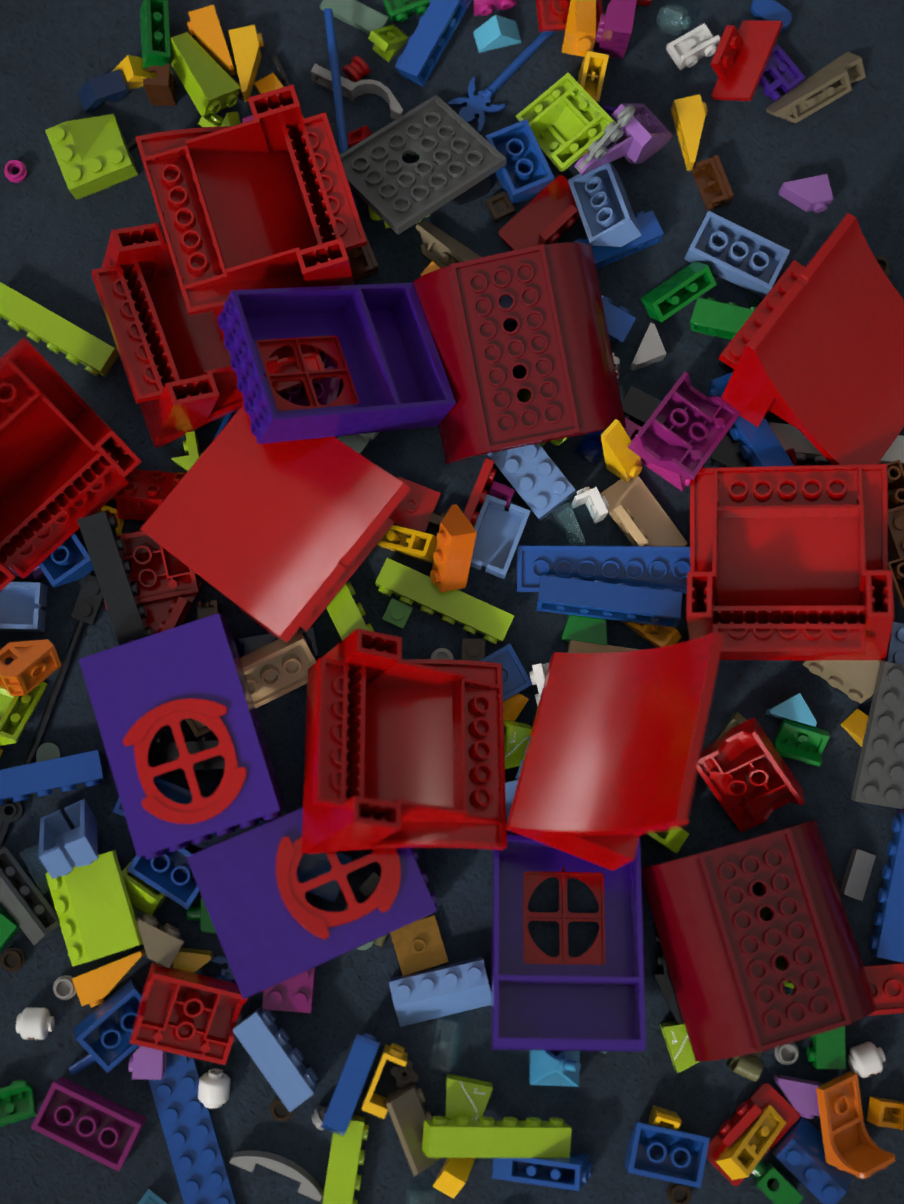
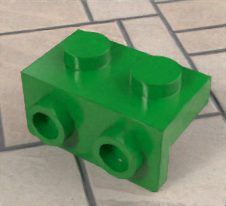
M382 0L390 22L397 21V23L407 20L409 15L415 13L417 15L425 14L430 4V0Z
M784 718L775 737L774 747L780 756L784 758L802 761L807 765L820 766L822 763L821 754L830 738L829 731Z
M16 1080L10 1086L0 1087V1127L37 1116L36 1093L32 1084L25 1080Z

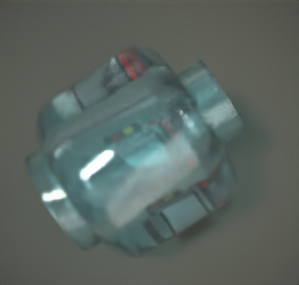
M668 3L665 7L660 8L657 16V25H659L660 31L663 33L680 36L684 30L689 29L691 17L688 16L689 13L686 7Z

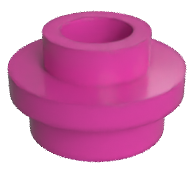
M11 160L6 164L4 174L9 181L19 183L27 177L28 170L23 162ZM14 170H20L18 174L13 175Z

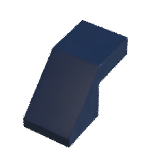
M118 69L88 80L77 93L84 112L92 113L103 101L119 102L130 88L123 70Z

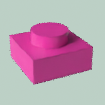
M494 481L489 495L506 501L505 508L508 509L515 489Z

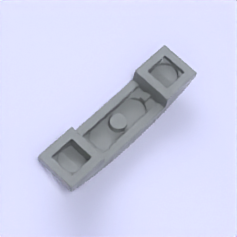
M247 1150L234 1152L230 1160L231 1164L253 1172L256 1163L301 1182L298 1193L319 1202L321 1201L324 1190L308 1171L295 1162L280 1155L264 1151Z

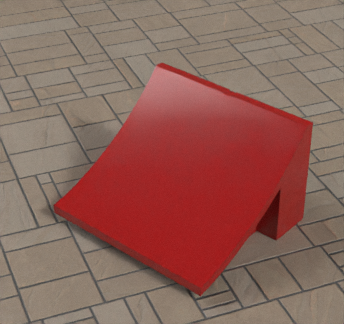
M294 85L249 97L248 101L254 117L252 121L235 126L180 129L135 137L189 315L223 309L225 301L228 300L232 290L354 285L346 251L367 245V240L326 112L303 119Z
M849 213L843 218L806 267L796 260L790 264L719 357V360L734 369L721 396L724 401L741 412L740 416L756 427H759L771 411L800 430L832 465L878 464L904 428V299L877 262L866 242L856 217Z
M152 223L112 230L102 268L92 269L91 275L135 401L141 407L154 448H158L185 435L187 432H191L239 410L244 404L242 392L238 389L236 372L231 367V356L229 350L225 347L223 330L218 325V316L223 309L195 315L188 314L168 245L165 244L159 224ZM301 346L307 368L311 371L325 370L318 349ZM283 347L275 351L267 361L266 367L269 373L298 372V367L290 347ZM323 379L312 380V383ZM300 381L272 383L273 389L278 394L303 386V383Z
M25 338L0 359V591L16 578L11 569L23 579L27 577L80 528L77 519L95 514L129 483L125 477L142 462Z
M243 404L141 526L140 530L232 601L231 604L262 629L288 642L299 627L306 632L394 524L389 515L411 488L348 447L336 437L258 444L256 436L251 432V420L249 414L245 412Z
M887 464L701 468L694 479H690V572H687L686 614L690 640L713 632L724 635L719 660L885 661L894 618L892 570H887Z
M357 628L308 669L302 853L316 854L382 848L506 849L502 664L469 660L402 659L401 637Z
M713 632L687 642L638 651L615 653L555 652L550 659L531 731L530 743L527 746L506 829L613 871L635 860L638 841L641 835L647 832L667 830L686 825L724 635Z

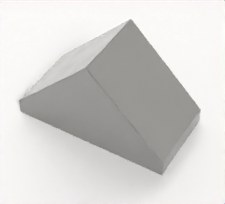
M650 323L630 366V369L633 371L662 361L666 356V351L655 324Z

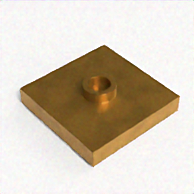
M435 915L422 918L390 933L403 976L449 962Z

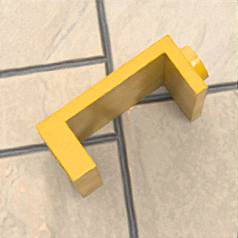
M391 1043V1046L385 1044L364 1097L361 1110L385 1119L388 1111L386 1105L387 1098L373 1092L386 1060L405 1067L408 1053L404 1052V1047L395 1043Z

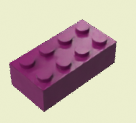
M316 967L264 990L262 1009L311 1013L313 1009Z
M60 1076L52 1083L31 1129L110 1168L120 1171L126 1164L147 1118Z

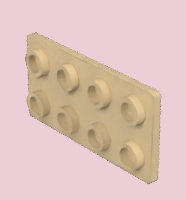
M639 476L632 478L628 483L620 479L600 493L608 501V513L632 546L687 545V541Z

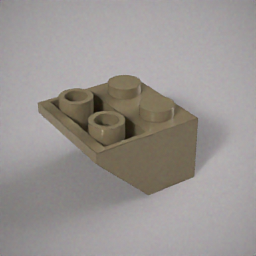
M146 912L144 915L138 913L136 921L147 958L170 968L184 942L179 928L169 923H166L165 926L159 924L157 917L150 916Z

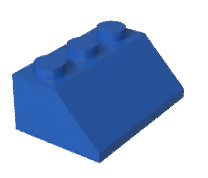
M527 119L485 136V139L506 157V165L496 171V174L513 205L532 198L554 180L551 169Z
M78 531L74 532L39 565L54 588L79 580L94 570L85 541Z
M191 847L170 852L168 848L165 849V855L146 860L145 856L137 857L136 855L127 871L184 908L189 909L200 894V891L186 857L198 852Z
M132 979L73 1028L76 1040L107 1073L139 1046L130 1044V1038L143 992Z
M800 1116L799 1120L770 1151L822 1204H837L846 1194L853 1174L839 1170L837 1167L826 1163L822 1133L806 1118Z
M637 1121L628 1142L624 1166L628 1173L701 1188L710 1138Z

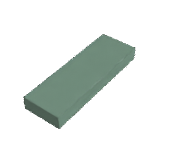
M323 0L320 5L322 11L332 8L334 17L369 35L372 30L386 27L389 22V17L356 0Z

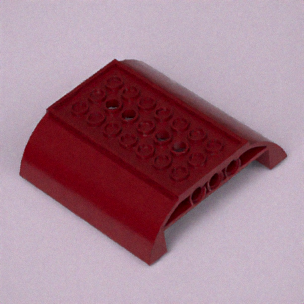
M571 242L536 245L450 264V266L427 273L413 282L456 404L438 425L446 464L466 461L469 457L602 430L605 431L615 419L620 421L623 428H627L591 245ZM503 296H510L513 299V304L509 308H502L499 304L500 299ZM509 319H514L518 324L513 332H508L504 329V323ZM517 366H523L527 370L526 376L522 379H517L513 376V370ZM522 389H527L531 392V398L527 402L518 400L517 395Z
M817 819L669 862L641 868L642 882L696 1062L759 1053L850 1025L870 1015L877 1009ZM756 882L761 883L764 888L763 894L759 897L754 895L752 891V886ZM764 906L768 907L771 911V917L767 921L762 920L760 917V910ZM780 955L786 959V967L783 970H779L775 966V960ZM787 980H790L794 985V991L790 995H786L783 991V984Z

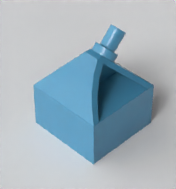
M529 1050L528 1080L530 1085L579 1087L580 1051Z

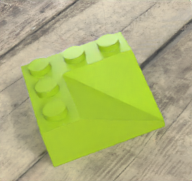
M114 114L66 121L45 130L67 187L76 200L139 175Z

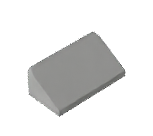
M852 848L840 888V894L863 901L875 861V855Z

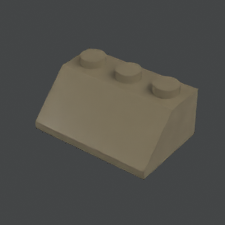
M818 660L804 661L802 665L807 667L811 673L826 680L832 687L838 688L847 694L851 700L861 704L874 694L880 661Z
M415 1083L406 1086L404 1089L389 1093L386 1102L414 1176L420 1174L441 1159L428 1158L422 1151L424 1120H432L433 1116L430 1111H425L423 1103L426 1102L424 1093L421 1088H416Z

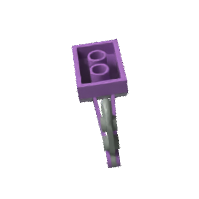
M621 103L612 114L611 118L614 121L605 128V135L600 141L597 139L588 148L590 152L579 159L574 167L584 176L590 171L623 156L632 164L643 163L666 145L673 137V134L645 104Z

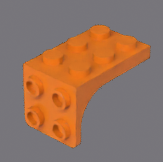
M849 1071L816 1087L826 1163L864 1179L869 1178L873 1173L881 1169L887 1168L888 1165L896 1161L894 1154L878 1147L867 1133L863 1120L857 1073Z

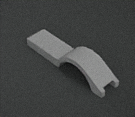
M314 64L311 70L312 81L333 91L331 71ZM340 76L342 96L354 100L356 97L366 93L376 94L389 104L391 111L390 119L395 121L402 116L403 108L390 89L381 82L368 79L354 83Z

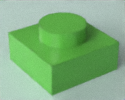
M392 598L382 620L404 629L413 608Z

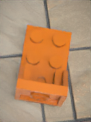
M48 639L9 642L0 650V685L11 696H26L61 667L55 646ZM7 659H14L8 665L5 664Z

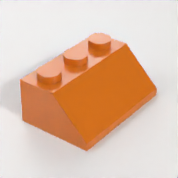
M453 504L441 521L440 530L437 533V546L433 554L434 563L430 571V579L440 592L466 588L477 531L457 504Z

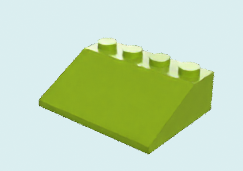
M115 850L98 855V859L87 866L73 867V870L65 876H58L52 879L48 872L45 873L72 967L143 944Z

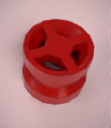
M355 55L351 59V63L345 65L342 71L350 81L356 83L363 76H367L370 73V68L363 59Z

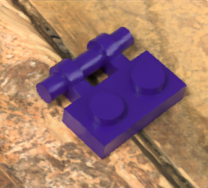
M777 44L771 52L759 84L764 89L763 93L767 97H771L775 102L782 97L777 91L779 88L788 93L801 84L805 76ZM769 73L775 81L770 83L765 74Z

